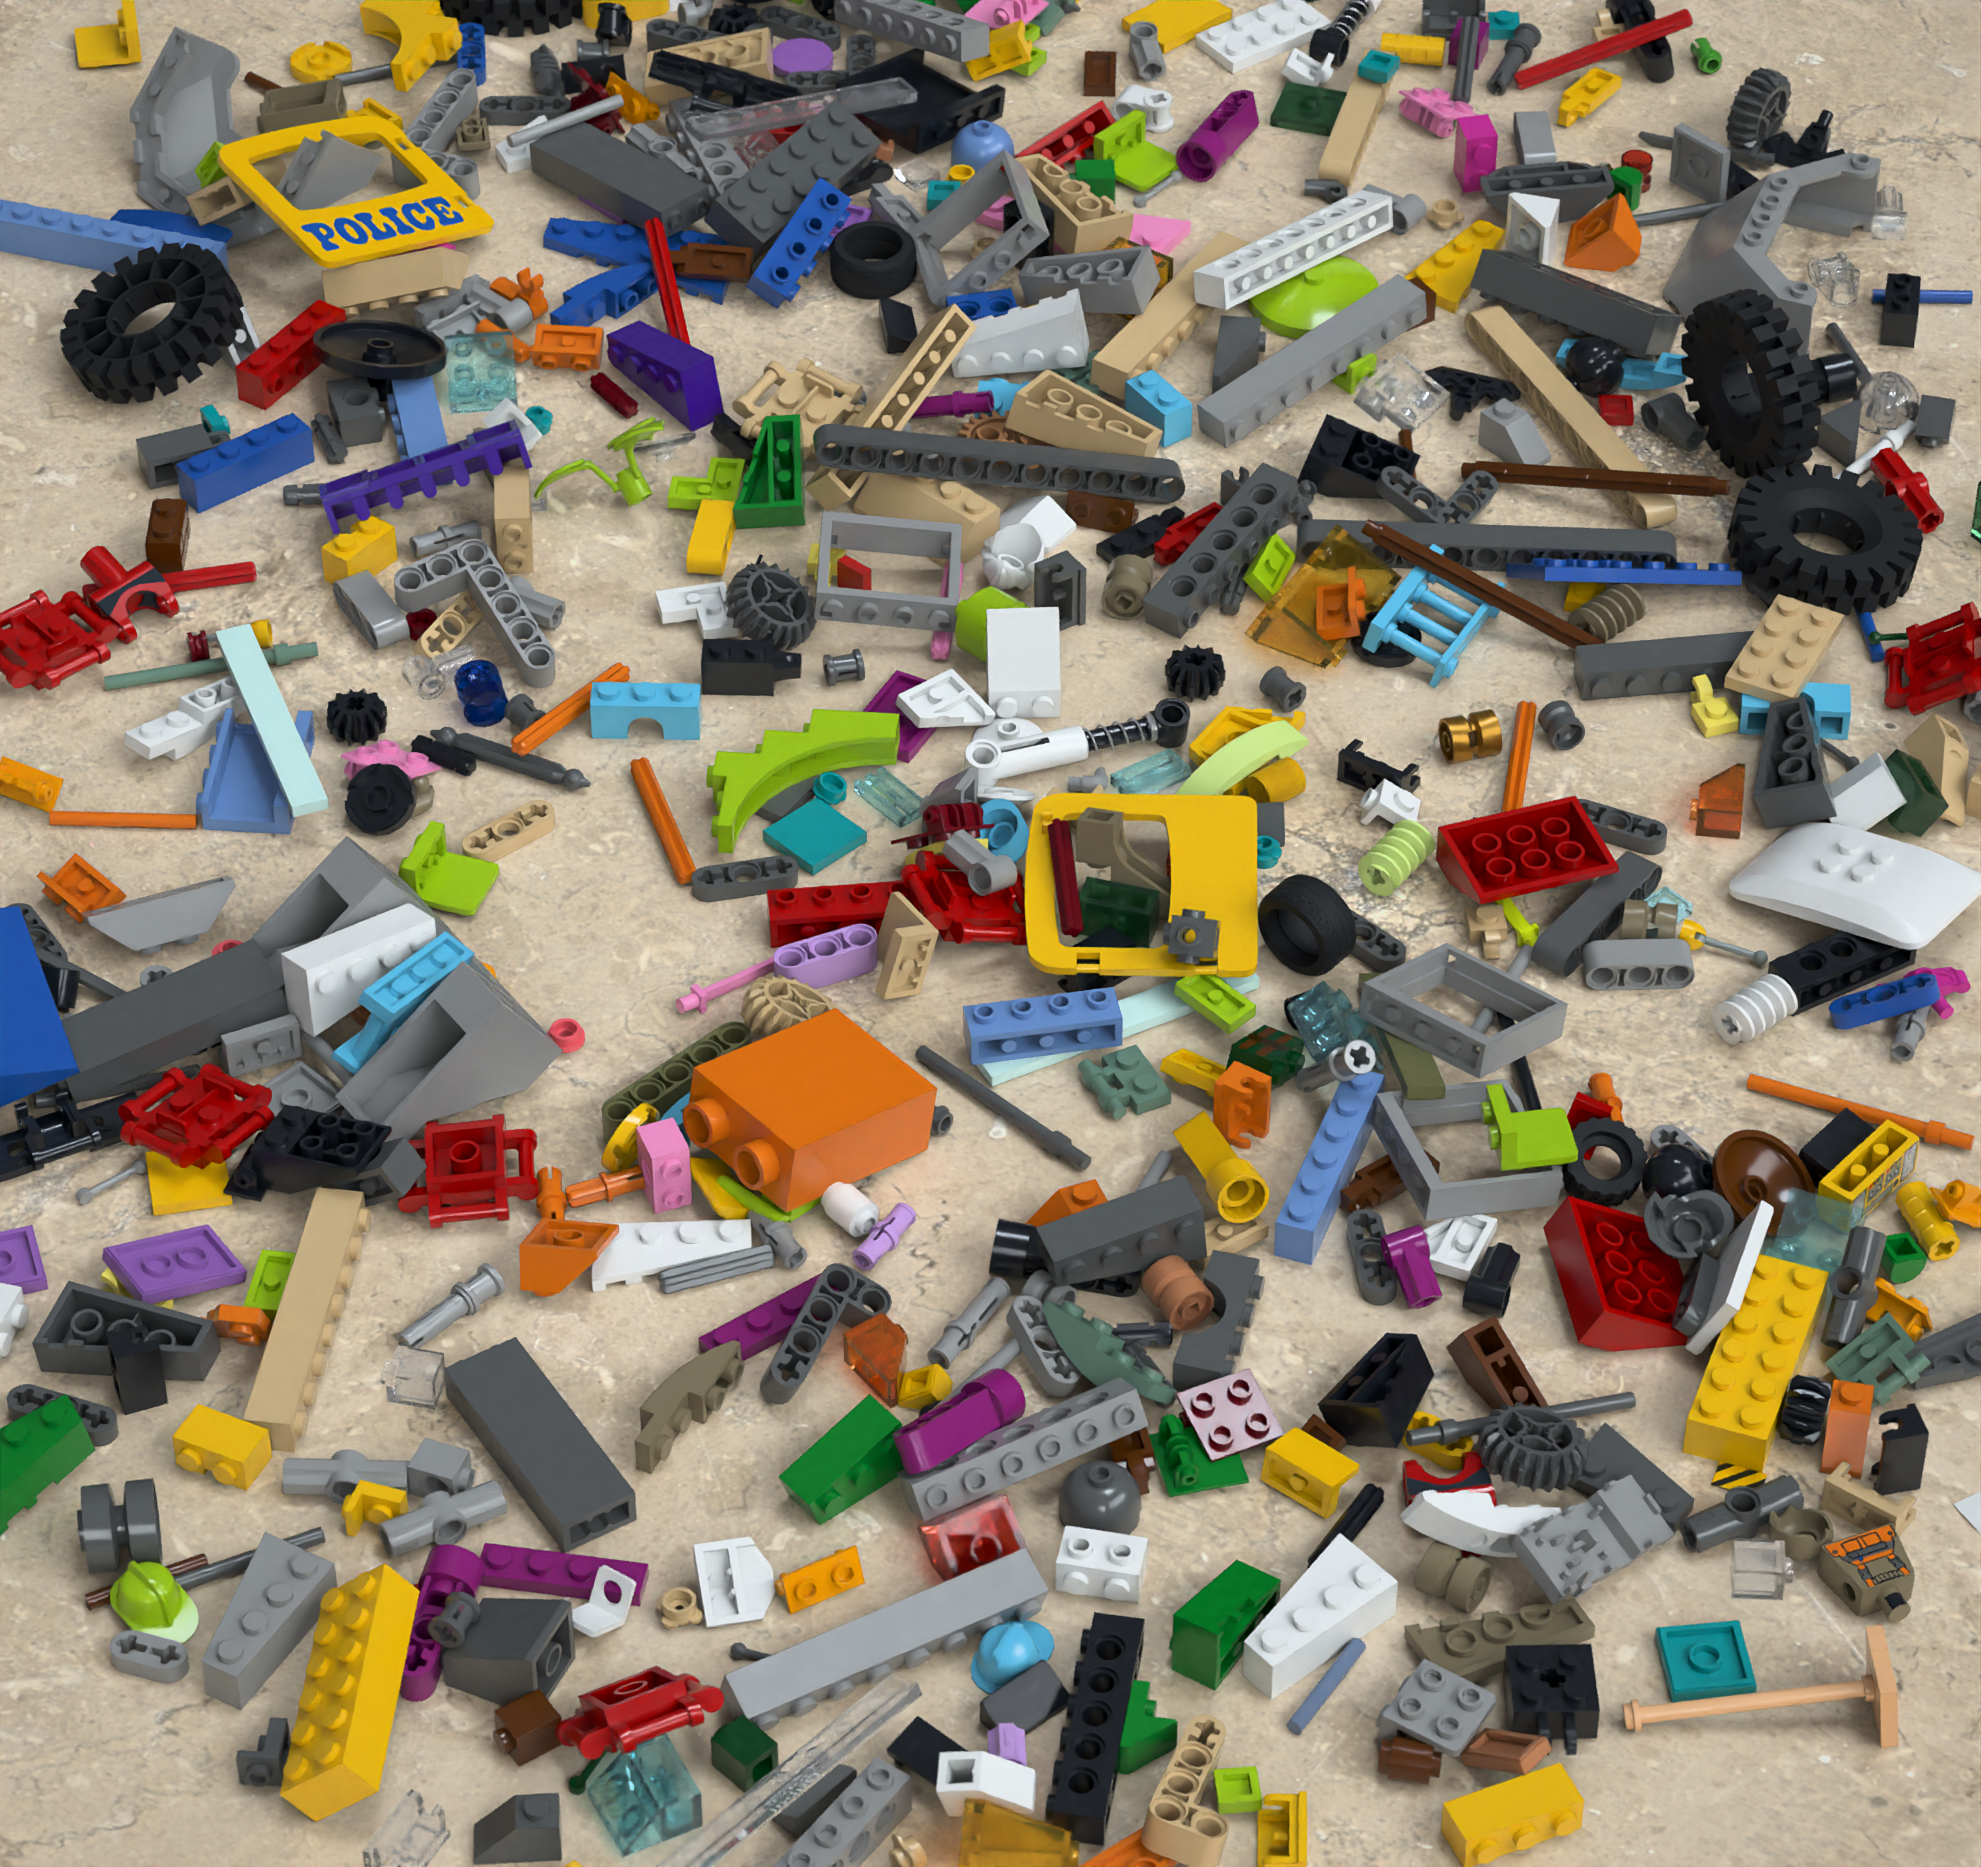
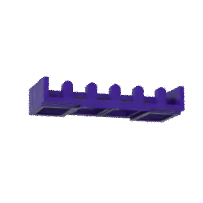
M515 419L466 435L467 439L421 455L370 472L366 469L319 485L320 497L333 534L340 533L337 521L340 518L356 513L360 520H367L371 514L370 508L387 502L390 503L392 508L400 509L404 504L403 497L423 491L427 498H432L437 493V485L455 479L459 486L465 487L470 483V474L489 468L491 474L500 475L503 472L502 463L520 457L526 469L533 467Z

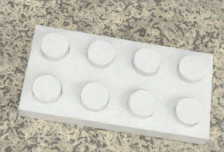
M1278 0L1195 34V45L1234 74L1311 42L1315 30H1326L1332 24V21L1303 0Z

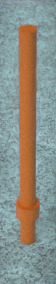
M1750 1074L1747 1081V1089L1840 1114L1847 1108L1863 1121L1876 1125H1881L1888 1119L1911 1133L1923 1137L1926 1143L1937 1146L1945 1143L1970 1151L1974 1145V1135L1946 1128V1124L1930 1119L1929 1123L1754 1074Z

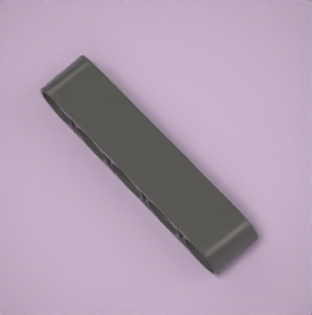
M1626 851L1616 860L1619 866L1618 873L1599 877L1538 937L1532 949L1531 960L1563 977H1568L1583 963L1582 950L1588 943L1606 940L1622 924L1626 898L1645 901L1655 891L1662 877V867L1631 851Z

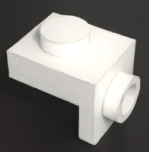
M1294 48L1289 54L1281 74L1288 77L1293 83L1299 84L1313 93L1319 83L1325 85L1332 75L1334 68L1330 65L1335 55L1329 52L1320 64Z
M506 397L482 421L489 428L515 419L526 449L529 451L542 437V434L532 421Z
M1384 779L1375 789L1369 788L1363 795L1360 802V807L1363 808L1360 823L1367 826L1376 815L1383 817L1394 825L1401 820L1416 822L1421 800L1413 796L1409 791L1403 790Z

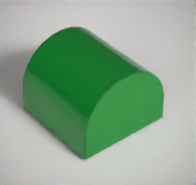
M1627 166L1613 169L1610 171V175L1614 183V191L1607 196V199L1609 200L1621 192L1632 212L1640 205L1642 173L1633 167Z
M1905 1232L1887 1235L1880 1265L1893 1282L1901 1284L1916 1278L1924 1269L1928 1258L1911 1235Z

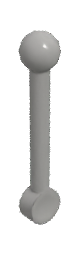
M1177 170L1172 171L1170 177L1143 196H1135L1133 205L1136 208L1145 207L1147 200L1173 182H1180L1182 180V173Z
M142 1159L136 1160L132 1167L90 1189L81 1188L75 1195L76 1200L80 1204L85 1205L99 1192L134 1174H144L147 1171L146 1161Z

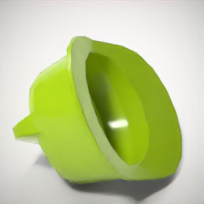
M132 1560L127 1565V1571L114 1582L111 1588V1605L131 1630L175 1640L182 1644L186 1643L195 1634L199 1623L198 1610L189 1595L174 1579L169 1569L163 1565L150 1561L137 1563Z

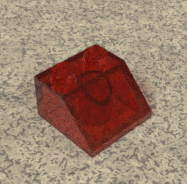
M1007 1494L987 1495L917 1527L930 1563L944 1582L1023 1548H1026L1030 1555Z

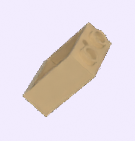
M503 466V472L500 475H494V522L497 561L505 573L533 572V524L529 468L526 469L525 466Z

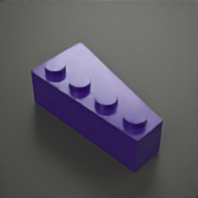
M640 320L606 335L609 346L607 355L612 365L691 432L713 423L714 415L724 414L713 356Z

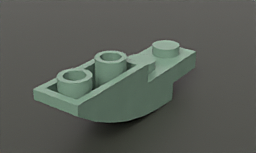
M1045 1300L1042 1309L1054 1337L1071 1362L1096 1386H1100L1121 1377L1134 1386L1137 1392L1144 1397L1164 1404H1170L1176 1390L1162 1382L1165 1377L1162 1373L1145 1365L1141 1369L1133 1365L1136 1358L1121 1351L1125 1341L1112 1334L1114 1329L1112 1325L1096 1317H1092L1091 1320L1083 1317L1085 1310L1067 1300H1063L1061 1305Z

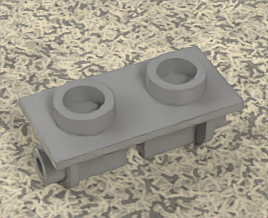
M478 300L468 306L463 304L457 307L452 314L442 319H433L425 326L424 330L441 338L447 344L448 351L462 345L463 341L457 335L458 333L461 334L466 342L476 338L475 329L477 324L481 320L487 319V317L484 315L480 316L477 313L481 303Z

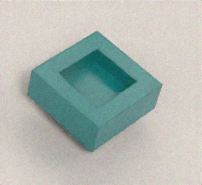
M1507 10L1488 12L1487 23H1490L1489 40H1510L1514 38V31L1520 24L1519 12Z
M1371 49L1358 65V76L1370 79L1373 82L1387 84L1400 68V57Z
M929 180L927 210H934L961 186V181Z
M213 404L200 408L201 423L206 433L223 430L230 435L227 418L224 415L220 416Z

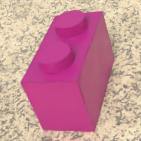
M1488 114L1456 119L1453 172L1463 193L1482 191L1480 177L1489 175L1496 170L1498 135Z

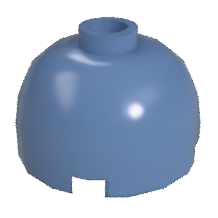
M985 120L971 123L960 129L952 142V167L955 165H968L974 169L976 174L1002 150H1006L1011 156H1014L1013 140L1003 127Z

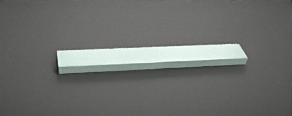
M250 623L216 631V642L293 818L329 809L326 793Z
M1256 973L1243 978L1218 977L1240 994L1256 990L1260 984V978ZM1183 977L1118 1000L1123 1017L1122 1039L1196 1012L1195 1009L1174 995L1175 983ZM1090 1050L985 1063L976 1066L993 1087Z

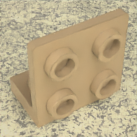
M899 891L892 892L877 937L878 959L883 963V967L875 992L883 1000L920 994L939 931Z

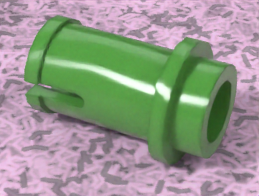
M1700 37L1695 39L1699 48L1692 42L1690 51L1697 58L1698 67L1705 73L1717 72L1722 63L1721 54L1713 50L1706 38Z

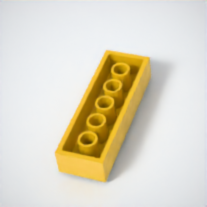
M1762 1254L1758 1255L1740 1309L1721 1330L1686 1420L1683 1452L1763 1473L1779 1430L1791 1380L1797 1374H1800L1824 1310L1830 1272Z
M385 1563L368 1572L359 1574L355 1579L339 1587L331 1588L324 1594L320 1603V1614L316 1630L313 1634V1646L309 1662L306 1666L305 1682L298 1702L299 1709L295 1727L291 1734V1745L287 1763L283 1769L284 1776L280 1795L315 1822L379 1791L420 1592Z

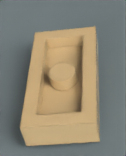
M1219 1215L1204 1223L1207 1257L1196 1259V1261L1205 1269L1208 1266L1213 1250L1235 1254L1267 1238L1269 1225L1259 1215L1244 1223H1232Z

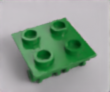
M1168 1414L1161 1418L1158 1433L1149 1434L1154 1456L1169 1497L1249 1483L1239 1453L1211 1463L1193 1428H1183L1182 1421L1173 1414Z

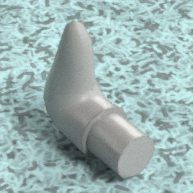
M1097 768L1094 776H1069L1068 791L1092 793L1098 785H1102L1103 790H1105L1109 782L1105 768Z

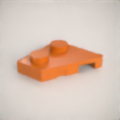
M220 1304L215 1307V1310L208 1311L207 1317H200L214 1321L218 1337L236 1338L238 1344L252 1347L260 1346L261 1341L268 1342L273 1323L260 1308Z

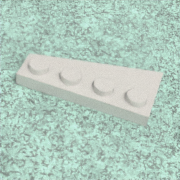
M751 1219L613 1223L619 1225V1233L592 1264L593 1292L607 1290L606 1284L623 1280L626 1285L642 1282V1276L660 1273L670 1268L752 1248Z

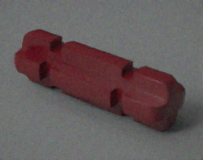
M599 372L596 376L592 375L590 377V388L624 418L629 419L632 415H637L638 403L607 375Z

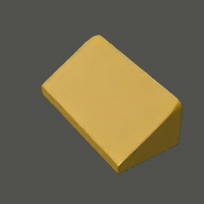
M690 1156L691 1176L718 1215L723 1220L746 1219L750 1210L733 1198L716 1182L720 1176L726 1175L738 1183L726 1163L718 1159Z

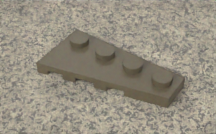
M1574 1598L1565 1599L1555 1605L1552 1602L1523 1606L1520 1609V1613L1506 1615L1499 1613V1611L1482 1613V1619L1459 1623L1456 1617L1440 1620V1626L1421 1629L1420 1624L1405 1626L1404 1638L1421 1661L1426 1659L1472 1683L1503 1672L1506 1645L1578 1644L1595 1636V1625Z

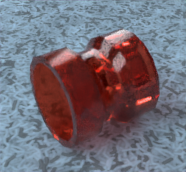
M1638 149L1623 153L1620 166L1633 167L1642 173L1641 194L1646 193L1651 187L1652 178L1649 173L1653 168V156L1646 151Z

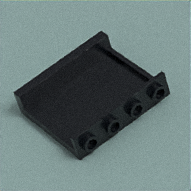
M914 48L837 81L834 99L839 101L863 125L871 128L873 132L888 140L891 139L897 145L919 155L954 139L960 129L980 120L992 122L1003 117L1006 88L995 84L976 92L924 65L925 51Z

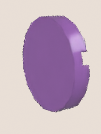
M807 38L791 39L778 44L772 50L773 72L778 77L781 74L786 78L788 74L797 71H826L833 68V53L830 47L821 41Z

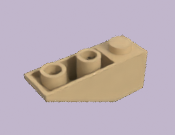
M1933 713L1903 742L1910 755L1908 756V761L1920 776L1919 785L1931 800L1930 809L1940 820L1945 821L1948 819L1961 827L1965 822L1969 749L1959 728Z

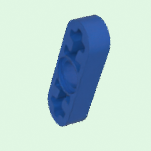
M464 23L458 26L462 34V46L457 51V69H475L473 72L476 77V85L480 86L487 80L484 27L478 23Z
M1922 973L1840 997L1829 1005V1011L1834 1027L1846 1030L1932 1005L1940 999L1941 993L1936 976L1930 973Z

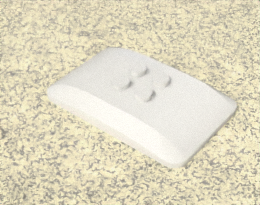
M1801 823L1788 829L1737 874L1729 883V893L1732 897L1741 901L1897 948L1913 950L1927 945L1981 895V872L1933 851L1860 829L1832 823Z

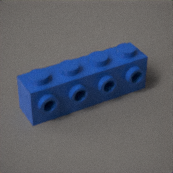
M820 177L745 287L777 309L784 300L790 303L801 288L796 283L800 276L803 275L805 278H808L818 263L813 259L817 251L824 254L833 241L834 237L830 235V232L834 226L841 229L851 215L846 209L853 199Z
M291 413L176 464L180 497L187 501V504L199 514L315 462L312 429L298 416Z

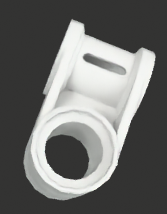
M1131 84L1123 90L1110 109L1115 121H1118L1135 109L1146 113L1145 129L1153 133L1167 132L1174 125L1173 117L1170 116V106L1173 103L1172 95L1166 91L1153 90Z

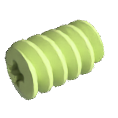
M1401 820L1397 822L1358 862V873L1364 886L1378 896L1391 895L1402 884L1403 880H1406L1411 872H1414L1419 864L1423 863L1427 856L1432 854L1435 849V841L1432 835L1424 826L1415 821Z

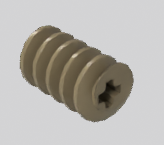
M1616 583L1607 590L1602 591L1598 596L1593 597L1589 602L1581 605L1580 608L1572 611L1568 617V623L1607 642V640L1613 639L1618 633L1625 631L1626 627L1634 625L1635 621L1641 620L1646 614V606L1640 594L1633 587L1626 583Z

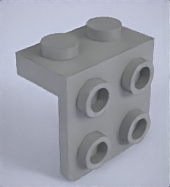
M1423 1659L1413 1674L1405 1678L1398 1694L1390 1705H1385L1380 1712L1376 1722V1727L1380 1729L1378 1748L1381 1749L1382 1739L1393 1740L1394 1736L1406 1737L1409 1734L1450 1756H1458L1494 1709L1496 1696L1492 1692Z

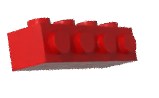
M1101 100L1013 157L1020 158L1040 153L1065 170L1063 163L1068 161L1072 165L1075 163V160L1084 158L1086 156L1084 150L1088 147L1091 151H1094V136L1116 121L1103 100ZM1004 166L999 168L1000 170L1005 172Z
M318 299L235 367L239 400L267 410L319 367L322 363L312 353L313 335L319 328L325 325L346 321L345 310Z
M900 880L767 890V914L771 948L782 947L855 924H867L873 927L878 937L892 892L899 891L919 912L920 907L910 888H906Z

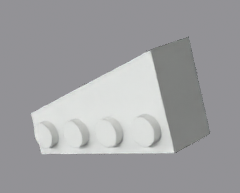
M1078 288L1067 291L1066 296L1053 299L1051 296L1041 299L1039 304L1022 309L1019 306L1009 309L1008 314L996 318L990 315L972 321L977 328L951 362L954 378L1086 366L1089 338Z
M407 903L282 953L281 959L288 1015L294 1013L299 1022V1028L313 1037L317 1036L359 1007L361 1004L358 1003V1000L366 988L436 938L435 918L414 905Z
M1339 1533L1244 1641L1242 1675L1272 1700L1342 1652L1352 1638L1361 1639L1396 1615L1398 1581Z

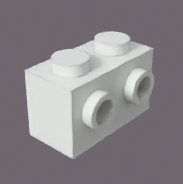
M1066 1525L1056 1561V1590L1076 1595L1082 1594L1108 1598L1114 1601L1138 1603L1148 1565V1538Z

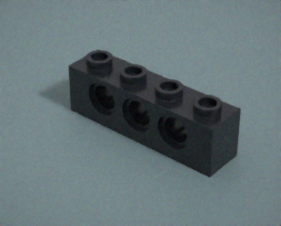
M1840 930L1834 935L1815 943H1810L1799 950L1769 962L1768 974L1779 976L1791 986L1798 1001V1009L1795 1013L1791 1014L1795 1016L1915 964L1917 949H1901Z

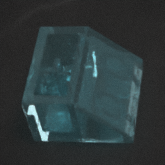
M667 1734L637 1745L636 1750L627 1754L620 1752L587 1789L588 1797L622 1857L703 1826L701 1792Z

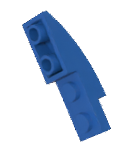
M652 261L635 263L606 271L563 293L564 304L550 313L551 325L589 327L605 315L617 320L658 292Z

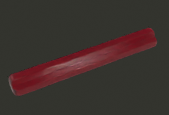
M1055 818L1052 820L1053 823L1048 825L1061 930L1064 935H1071L1072 938L1079 936V932L1084 930L1070 824L1067 820L1061 821L1059 818Z

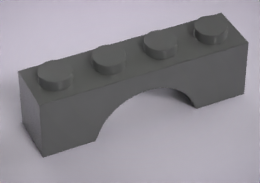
M1213 1250L1203 1277V1283L1214 1297L1212 1311L1220 1318V1321L1207 1330L1183 1334L1173 1362L1172 1386L1177 1392H1182L1235 1373L1236 1362L1233 1360L1235 1356H1242L1246 1333H1243L1244 1328H1251L1255 1315L1253 1301L1254 1299L1261 1300L1264 1290L1265 1277L1259 1276L1260 1259Z

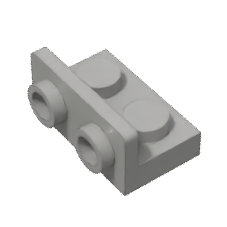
M294 1013L221 1035L222 1047L218 1048V1057L227 1074L232 1077L303 1056L299 1022Z

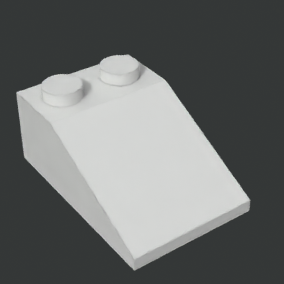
M1059 607L986 609L987 704L996 713L995 718L1060 717Z

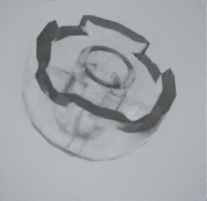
M1892 371L1878 372L1871 375L1869 382L1860 383L1857 387L1853 401H1862L1859 427L1863 430L1880 435L1881 430H1896L1908 420H1912L1915 424L1917 423L1920 397L1914 384L1906 377Z

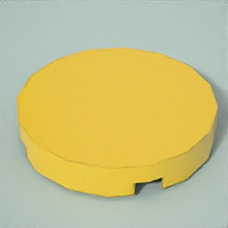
M324 41V45L317 46L315 42L306 43L298 47L290 57V71L293 77L305 84L334 79V75L351 72L353 68L350 50L342 44L332 41Z
M642 1103L623 1120L614 1132L602 1155L601 1165L606 1170L614 1173L627 1169L638 1158L636 1127L658 1122L660 1120L659 1111L649 1103Z

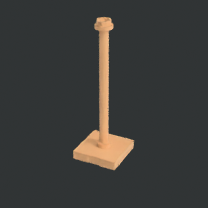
M1883 1625L1866 1627V1675H1862V1680L1639 1706L1638 1699H1633L1631 1703L1623 1704L1626 1730L1634 1729L1635 1732L1642 1731L1641 1724L1864 1697L1865 1702L1871 1701L1881 1748L1898 1746V1691Z

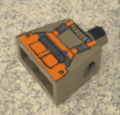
M1892 1523L1821 1546L1817 1570L1818 1576L1856 1615L1863 1617L1882 1610L1890 1622H1899L1907 1617L1911 1610L1907 1601L1912 1596L1915 1574Z

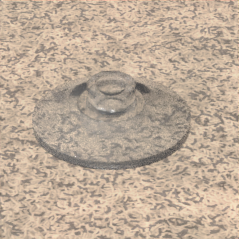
M696 433L673 435L635 444L633 452L643 455H655L656 462L677 458L675 451L692 442L696 438Z

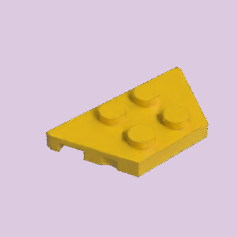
M1226 706L1189 745V758L1200 767L1215 752L1232 740L1252 729L1275 721L1285 720L1299 731L1305 725L1306 713L1294 711L1293 718L1272 716V709H1246L1244 707ZM1271 760L1226 790L1223 794L1239 795L1247 787L1248 777L1264 769Z

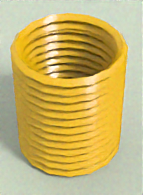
M1284 757L1270 764L1264 769L1253 773L1247 779V791L1250 798H1253L1256 803L1285 802L1303 793L1306 789L1304 771L1290 757Z

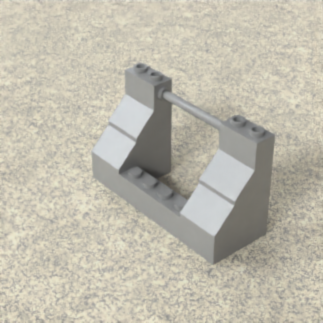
M348 836L333 849L249 939H255L281 986L286 1005L282 953L404 904L410 903L435 918L436 937L446 931L462 943L404 880ZM475 955L469 965L462 961L355 1075L347 1071L331 1057L334 1050L320 1034L313 1037L299 1028L300 1036L344 1084V1087L335 1096L345 1107L341 1114L347 1118L371 1121L376 1124L392 1127V1132L384 1142L402 1137L409 1141L427 1121L471 1110L481 1102L527 1090L563 1051Z

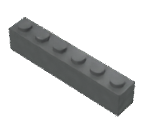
M1754 631L1576 646L1573 674L1582 701L1696 691L1692 684V678L1704 674L1710 680L1712 689H1725V676Z

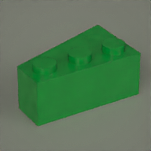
M800 414L765 416L752 453L753 458L750 467L742 481L743 487L738 501H735L733 507L736 528L750 529L806 525L804 434Z
M67 1394L0 1428V1535L9 1528L7 1522L23 1508L29 1510L38 1502L36 1496L49 1484L61 1482L95 1451L83 1421Z
M1234 1561L1173 1614V1633L1169 1643V1650L1172 1651L1171 1670L1216 1691L1242 1657L1244 1641L1280 1601L1281 1580L1244 1562Z

